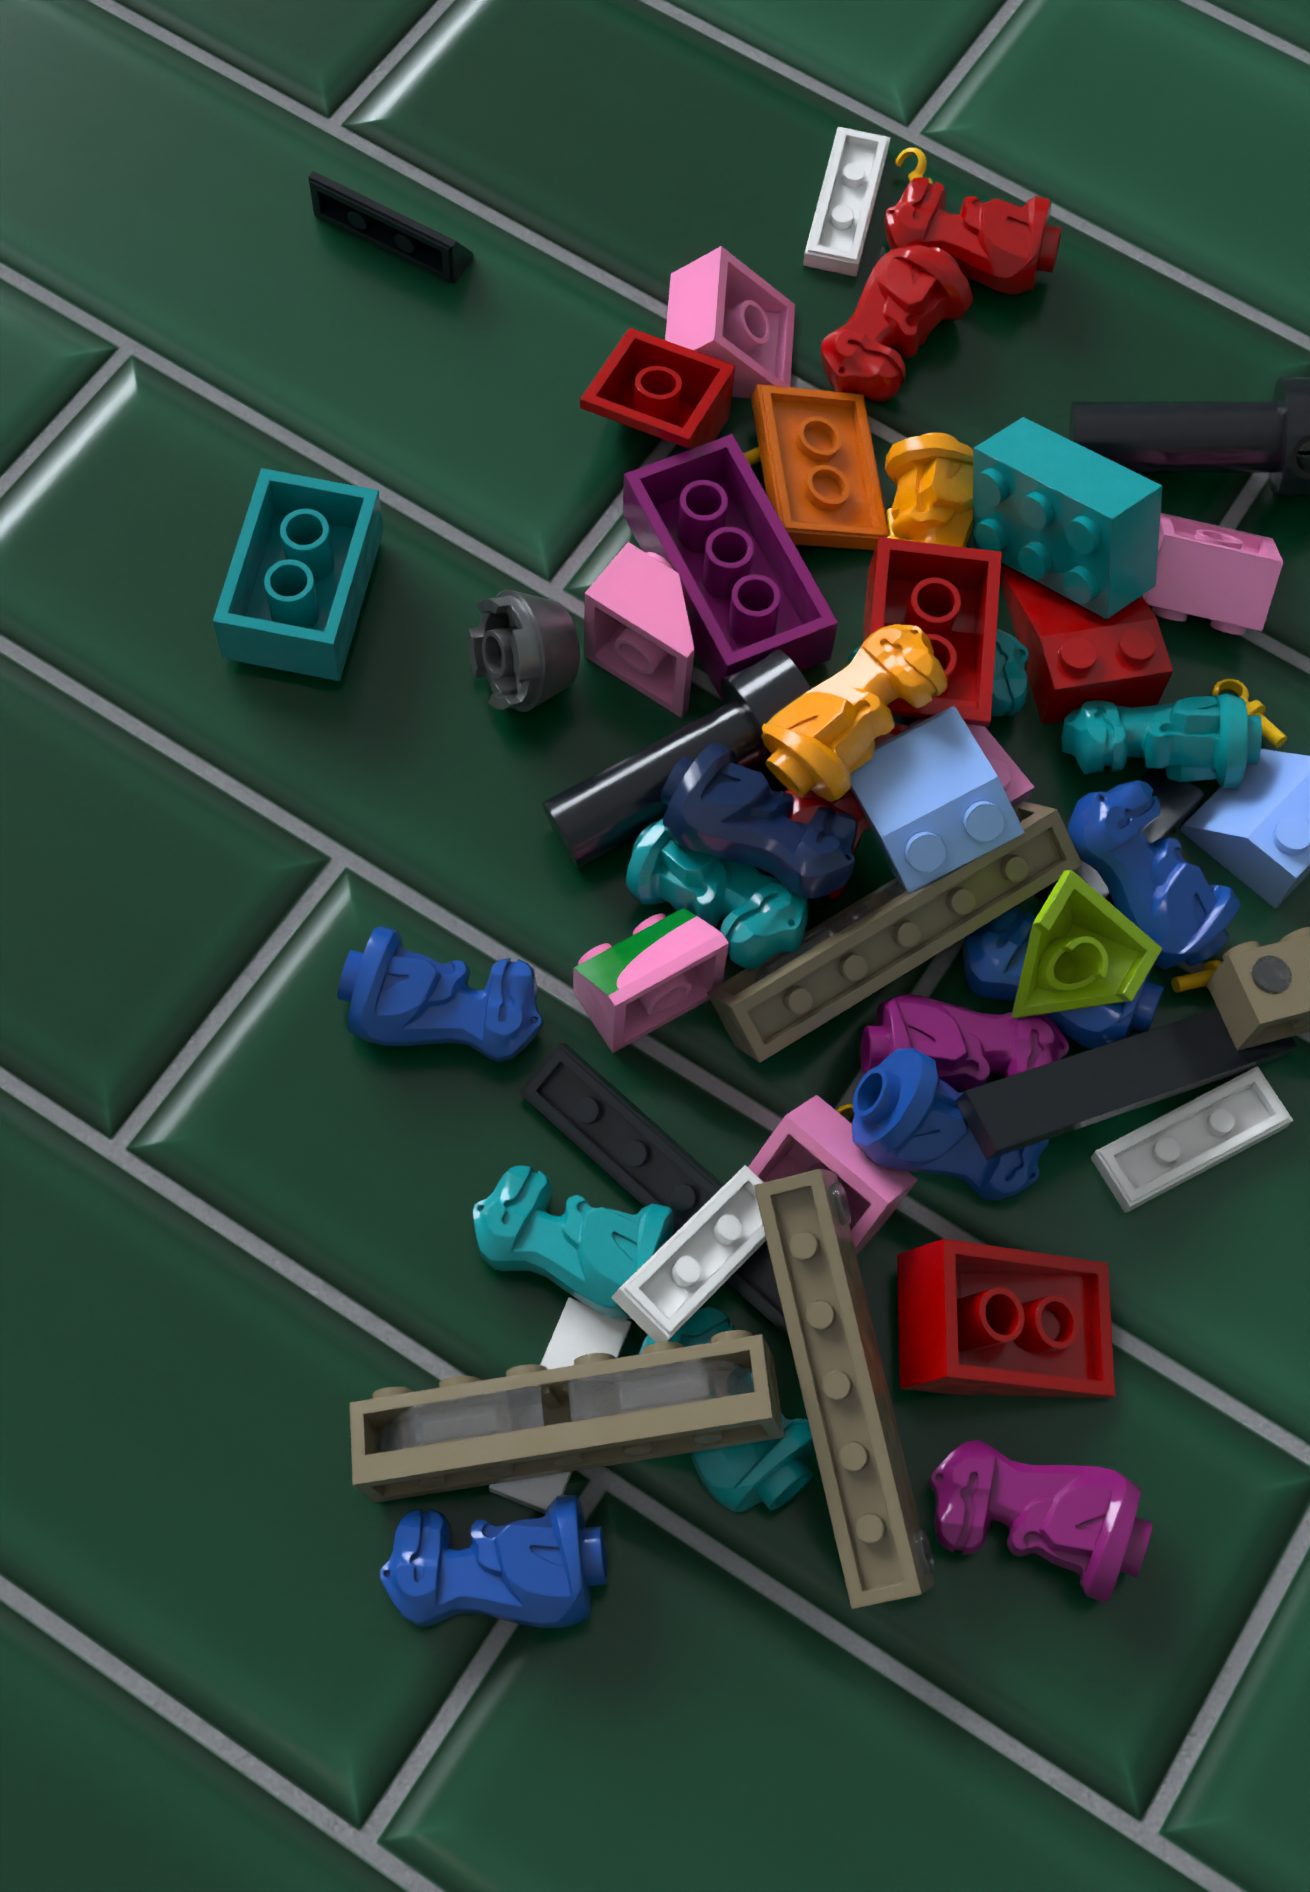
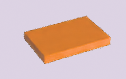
M757 384L750 397L766 495L795 545L875 550L878 537L886 538L890 535L864 395Z

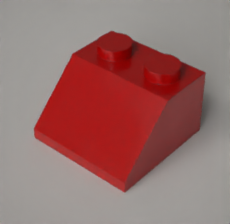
M629 327L581 397L580 408L683 447L693 449L714 441L729 419L736 366Z

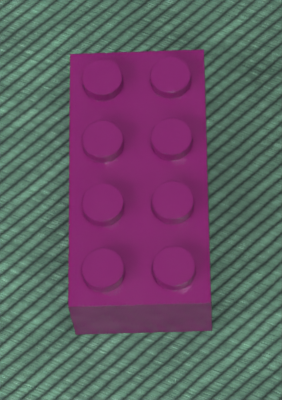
M733 434L624 474L623 516L641 550L646 553L653 552L660 555L672 566L674 571L679 573L694 649L722 702H724L721 691V679L755 665L774 650L784 652L800 672L831 660L838 622Z

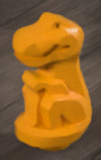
M937 432L909 437L893 444L886 455L885 471L889 480L897 486L891 510L894 518L891 529L895 537L907 538L906 540L966 547L973 530V449L949 434Z
M900 624L881 627L863 642L852 662L843 670L795 699L777 712L766 724H763L762 740L766 748L772 753L765 763L771 773L790 792L803 798L811 790L829 802L839 800L851 788L850 774L872 759L875 749L874 739L880 735H886L894 728L895 723L887 705L900 697L915 708H919L931 702L932 696H939L945 691L948 686L947 677L940 661L934 656L931 642L923 630L918 626Z

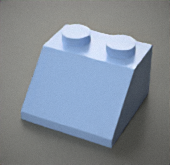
M954 706L875 746L872 759L850 774L851 790L893 875L908 893L925 886L1025 833L999 777Z
M1261 749L1258 764H1246L1241 786L1239 788L1220 787L1187 820L1180 831L1275 909L1310 874V756Z

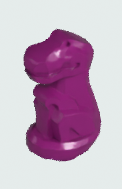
M903 994L880 1003L877 1008L875 1026H864L861 1036L860 1059L864 1076L870 1069L881 1064L896 1049L915 1048L935 1060L940 1080L950 1085L954 1090L964 1093L966 1090L987 1084L990 1073L1006 1078L1067 1058L1069 1044L1056 1023L1046 1014L1011 1019L1012 1012L1002 1015L982 1014L924 996Z
M982 1441L964 1442L951 1452L929 1478V1486L935 1495L936 1501L934 1525L937 1541L943 1548L952 1553L955 1550L963 1551L962 1555L975 1554L984 1546L991 1522H1001L1009 1527L1007 1546L1012 1555L1022 1557L1035 1553L1052 1564L1079 1574L1080 1584L1086 1597L1105 1603L1110 1600L1119 1572L1137 1577L1150 1539L1153 1522L1136 1517L1141 1488L1115 1470L1097 1466L1027 1465L1011 1461Z

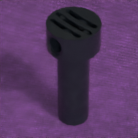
M1280 377L1276 383L1272 401L1072 402L1069 440L1136 473H1269L1270 488L1274 496H1310V377Z
M774 650L755 665L725 676L721 679V691L726 705L543 801L542 806L547 819L576 868H580L636 838L649 824L663 819L668 805L661 802L660 798L671 771L684 756L695 761L709 744L718 743L735 751L738 761L737 765L757 772L761 770L763 775L775 787H783L784 785L771 773L765 763L772 753L766 748L762 740V726L785 706L811 690L803 674L793 661L781 650Z

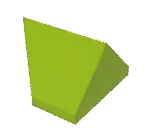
M1065 870L1032 924L1011 1019L1120 1002H1131L1160 954L1162 947L1073 870Z

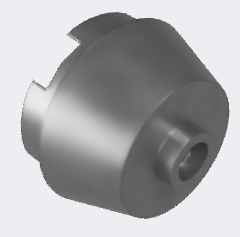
M503 590L495 598L483 599L477 603L476 606L482 615L480 626L469 628L468 630L469 658L474 677H486L494 693L491 694V698L488 701L491 706L499 710L514 708L520 712H527L572 685L579 669V641L574 622L567 609L561 603L513 590Z

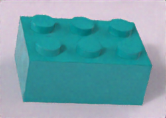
M1025 417L1020 418L973 448V547L1002 552V563L1105 619L1110 618L1155 587L1162 485Z
M261 468L213 618V625L222 659L336 681L341 680L384 531L379 490Z

